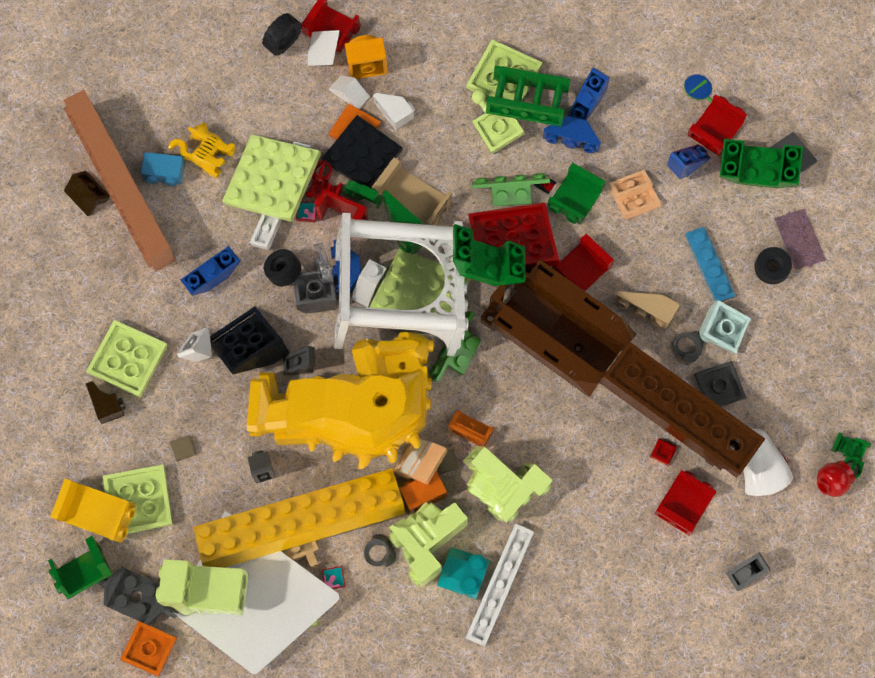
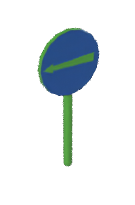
M696 74L689 76L685 80L684 89L688 96L696 100L706 98L710 103L712 102V99L709 97L712 92V84L705 76Z

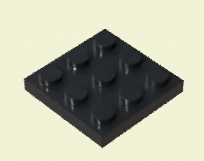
M356 115L322 157V161L328 162L333 169L347 179L372 188L391 160L397 158L402 152L403 147Z

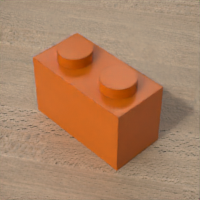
M437 471L428 485L418 480H409L399 488L410 514L417 512L425 502L434 504L448 497Z

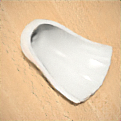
M755 428L752 430L764 437L765 441L743 470L745 493L752 496L775 494L791 483L793 475L786 460L775 447L769 435L765 431Z

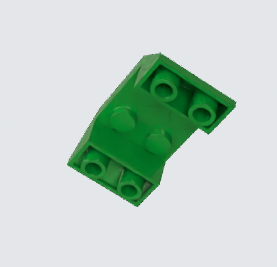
M724 139L720 178L736 184L777 189L798 186L803 147L783 145V149L745 146L744 141Z
M457 224L453 225V263L460 276L493 286L525 282V246L507 241L498 248L473 240V229Z

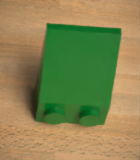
M387 190L383 192L384 207L390 222L424 224ZM397 240L399 249L406 253L410 252L412 255L416 254L423 247L413 242Z

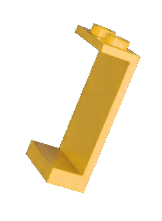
M65 478L50 517L122 543L128 534V526L130 520L135 515L137 504Z

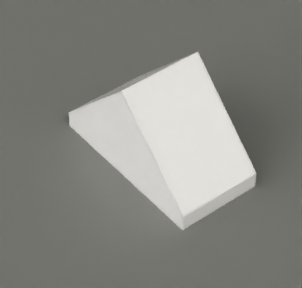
M340 75L329 88L331 92L358 109L370 98L369 94L354 77Z
M208 328L191 332L177 353L178 357L193 362L211 358L212 351Z

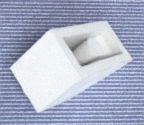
M381 93L373 95L374 103L395 130L414 119L415 108L410 101L406 102L401 96Z
M369 259L359 275L351 299L368 308L387 273V268Z

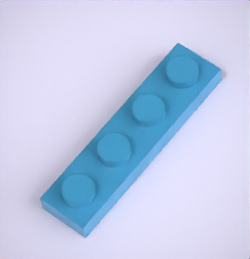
M701 227L687 232L685 236L714 301L724 302L734 298L735 294L705 228Z

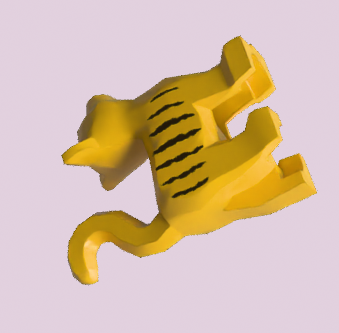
M205 122L195 125L193 128L188 127V130L191 132L189 137L201 141V144L193 153L188 152V147L184 140L173 139L168 144L169 150L179 146L181 156L184 159L192 161L196 166L202 168L208 175L216 179L222 172L217 167H221L226 163L223 158H215L216 155L221 153L232 157L236 151V146L233 143L225 144L218 135L211 133Z

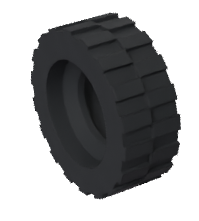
M290 13L282 14L272 22L264 33L262 39L263 46L275 56L283 54L298 39L302 24Z

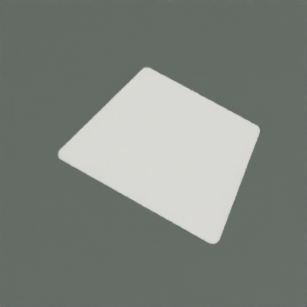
M224 511L221 518L231 516V514ZM279 551L226 567L244 569L249 573L243 615H232L230 613L210 614L207 611L203 614L195 611L189 615H183L179 612L176 615L250 673L257 674L339 600V594L283 552ZM201 559L199 560L197 566H203L201 563Z

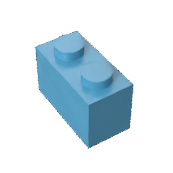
M145 152L141 168L143 180L149 184L164 182L168 186L182 184L185 168L183 156Z

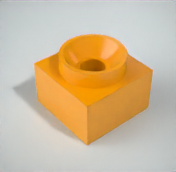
M362 35L353 38L349 43H345L350 77L361 79L388 74L382 37Z

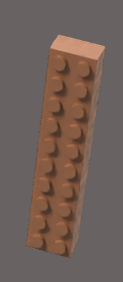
M85 90L64 99L63 101L67 107L63 109L148 267L153 266L154 270L157 271L175 262L176 259Z

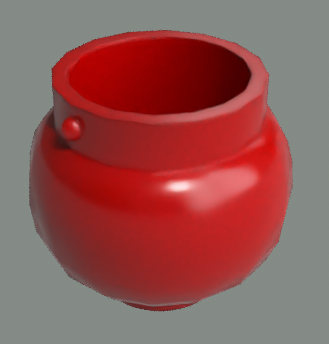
M843 461L827 463L817 473L818 489L823 494L831 497L844 495L850 489L851 484L855 482L852 469Z

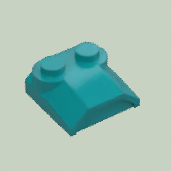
M451 547L437 586L476 600L490 560L481 555H474Z

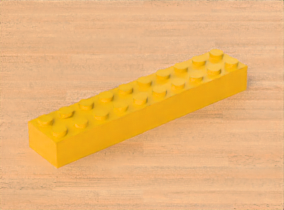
M393 468L200 524L194 526L193 530L202 565L226 568L406 513Z

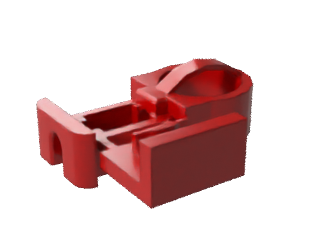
M318 161L312 175L314 180L310 191H306L307 197L316 198L318 194H322L324 189L340 196L343 185L339 182L337 186H334L329 182L332 176V167L328 162ZM325 166L329 167L330 172L326 176H322ZM320 167L319 174L317 175L316 170Z

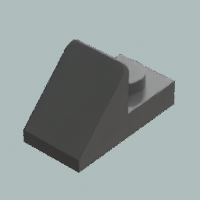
M307 346L283 357L284 375L313 373L316 360L315 347Z
M758 552L726 574L735 589L739 591L767 574L771 569L761 553Z

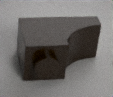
M94 381L85 383L97 418L101 424L125 416L123 410L126 409L122 397L118 398L115 393L106 394L100 391Z

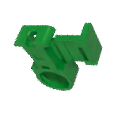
M349 180L343 189L349 197L358 200L366 199L376 204L377 209H379L383 202V196L379 195L377 191L352 180Z
M838 432L831 451L843 453V456H846L844 462L846 464L852 462L851 469L853 473L856 465L858 466L856 479L863 470L864 462L861 461L866 447L870 448L871 444L857 437L853 440Z

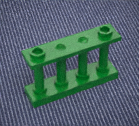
M495 65L493 80L498 81L495 97L488 96L486 114L562 127L565 109H561L559 106L562 92H569L571 78ZM506 82L517 84L514 100L502 98ZM524 86L536 87L533 104L521 102ZM543 89L555 91L552 107L540 105Z

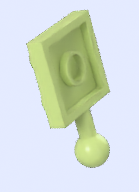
M481 89L473 92V102L480 105L485 113L472 122L492 154L525 134L516 119L486 114V92Z

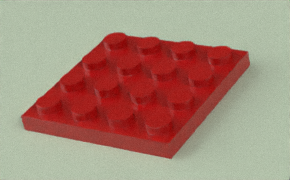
M545 202L468 214L470 228L473 229V240L498 248L507 241L525 246V270L533 269L539 260H542L549 266L560 265Z

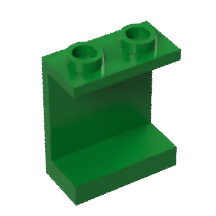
M572 162L568 168V174L553 197H549L547 206H549L553 213L565 215L569 222L573 224L577 222L581 225L605 188L606 181Z
M93 536L85 539L90 551L58 568L52 558L48 560L51 567L48 570L54 581L56 580L54 586L59 594L63 593L67 599L74 597L112 575L103 551Z

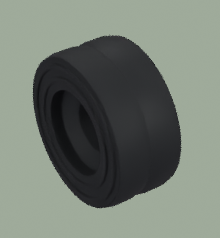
M769 247L761 251L754 264L757 277L767 284L783 282L788 277L792 268L789 254L778 247ZM771 261L776 262L778 269H769L768 263Z
M279 249L268 256L263 270L266 277L274 285L283 287L290 285L298 278L301 272V263L290 250ZM286 264V267L279 271V268Z

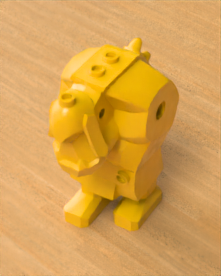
M400 332L398 337L390 341L362 339L357 341L352 348V357L358 376L343 373L328 379L320 376L298 380L290 379L286 394L279 393L276 376L273 372H260L259 378H252L250 381L247 432H250L249 436L260 437L267 433H274L277 445L307 444L310 451H314L319 444H325L332 447L334 452L333 462L339 461L343 455L350 454L359 458V469H364L370 460L382 455H387L389 462L395 463L398 457L397 450L401 445L411 443L415 449H418L421 445L418 434L426 425L427 410H431V398H428V390H432V378H429L428 368L424 365L428 362L429 352H434V340H428L424 335L414 332Z

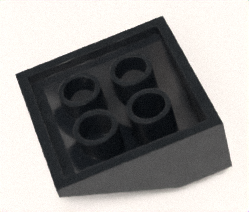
M255 306L210 336L212 349L232 375L272 365L290 353L282 338Z

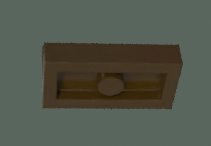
M87 171L72 174L64 189V192L87 216L93 213L97 205L106 203L110 199L108 193Z

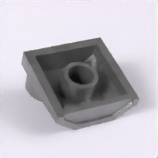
M332 269L300 273L294 281L296 306L300 312L327 311L337 305Z

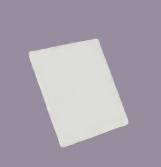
M339 30L312 32L308 51V66L333 65Z

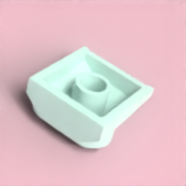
M717 300L705 316L699 331L700 337L706 343H713L733 354H737V349L751 318Z

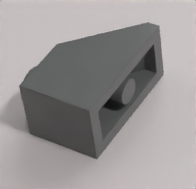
M256 451L252 453V456L248 457L251 475L256 484L276 478L267 451Z

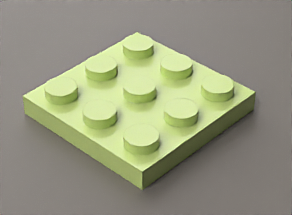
M492 39L469 79L466 89L473 92L481 89L486 92L487 98L488 96L495 97L498 81L493 80L495 65L539 73L543 62ZM506 82L502 98L514 100L517 84ZM524 86L521 102L525 99L531 88L530 86Z
M114 320L86 372L93 377L141 398L168 344Z
M163 464L103 476L105 493L137 504L135 515L130 520L128 526V534L173 525L166 471Z

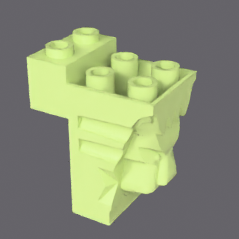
M475 446L463 460L468 468L473 471L467 483V491L478 497L482 503L488 506L487 510L497 520L503 522L512 521L518 514V508L521 505H526L531 499V495H545L551 488L550 483L553 481L537 465L531 463H524L517 473L514 474L484 446Z
M425 502L416 513H412L406 520L403 518L389 527L390 540L396 548L402 547L403 557L410 564L409 578L416 586L420 584L423 588L442 572V566L432 553L468 526V518L455 502L443 511L435 504Z
M164 559L163 566H160L159 569L161 580L160 586L156 589V599L161 605L171 606L183 615L193 614L195 611L200 614L207 611L210 614L230 613L232 615H243L249 573L244 569L194 566L189 561Z

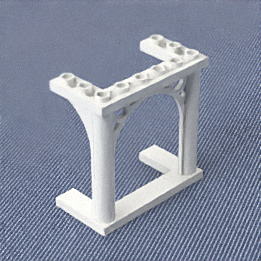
M342 213L335 251V261H340L339 314L334 330V349L343 348L348 326L427 332L445 342L446 356H455L457 349L461 347V340H464L465 330L468 329V318H465L468 300H465L464 294L467 293V282H464V277L460 276L453 263V227L351 219V213ZM454 221L453 225L463 226L462 221ZM350 237L409 241L425 247L437 257L442 265L445 282L441 294L428 306L416 310L350 306ZM435 241H436L435 246H432V245L429 243V242L435 243ZM440 246L443 247L444 254L438 251V248ZM446 293H451L450 298L446 297ZM445 302L449 304L452 311L446 312L442 310L439 303ZM435 309L436 312L431 313L430 310Z

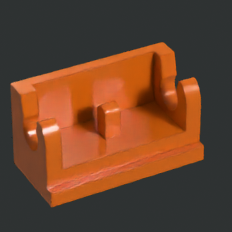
M459 410L456 411L448 425L449 431L478 446L484 447L494 431L493 427H489L463 414Z

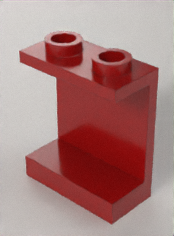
M317 0L301 26L302 33L309 37L312 36V32L339 30L336 51L341 53L345 49V43H349L352 35H356L359 32L361 24L358 15L351 19L328 7L327 0Z
M715 94L711 104L697 123L692 124L689 128L687 136L720 156L723 152L724 139H733L744 124L747 114H745L742 108L730 104L725 97Z
M325 189L321 195L318 194L314 205H316L318 219L321 221L328 208L340 213H351L352 219L368 220L367 207Z
M586 233L581 237L580 244L560 261V265H554L552 268L586 291L613 266L614 259Z
M681 470L654 515L690 536L717 491L708 482L703 481L702 483L697 480L696 476L690 471L686 470L684 472Z

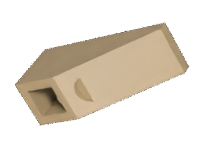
M618 291L615 297L617 305L623 309H627L630 303L636 306L637 309L634 314L641 319H645L649 313L651 315L649 320L659 329H662V327L668 328L680 306L679 303L660 294Z

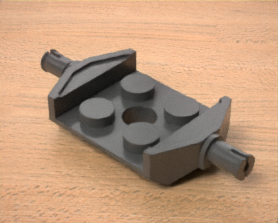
M121 567L109 578H105L97 583L104 588V606L147 625L153 623L161 614L164 615L165 613L176 618V614L179 613L176 609L170 606H163L157 602L156 589L160 586L159 583L124 567ZM140 591L142 599L137 603L132 602V593Z

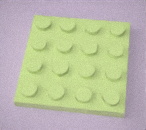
M251 134L222 202L232 207L293 222L321 156L320 151Z
M399 249L369 308L416 310L428 306L439 297L444 288L445 277L442 265L433 260L416 254L412 255L410 252L406 253ZM464 277V282H467L468 288L471 279ZM446 293V297L450 298L451 293ZM445 302L439 303L442 310L446 312L452 311L449 304ZM431 309L430 312L434 313L436 312V310Z

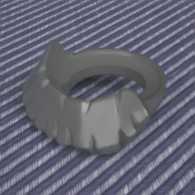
M697 331L692 333L683 332L675 338L674 350L678 355L682 356L684 361L692 363L701 355L704 341ZM682 338H689L696 347L693 351L683 352L678 348V342Z
M373 535L371 541L367 543L364 549L366 561L370 565L378 567L382 565L388 567L395 562L396 552L391 541L384 535ZM375 545H383L387 551L384 558L379 562H374L369 557V550Z

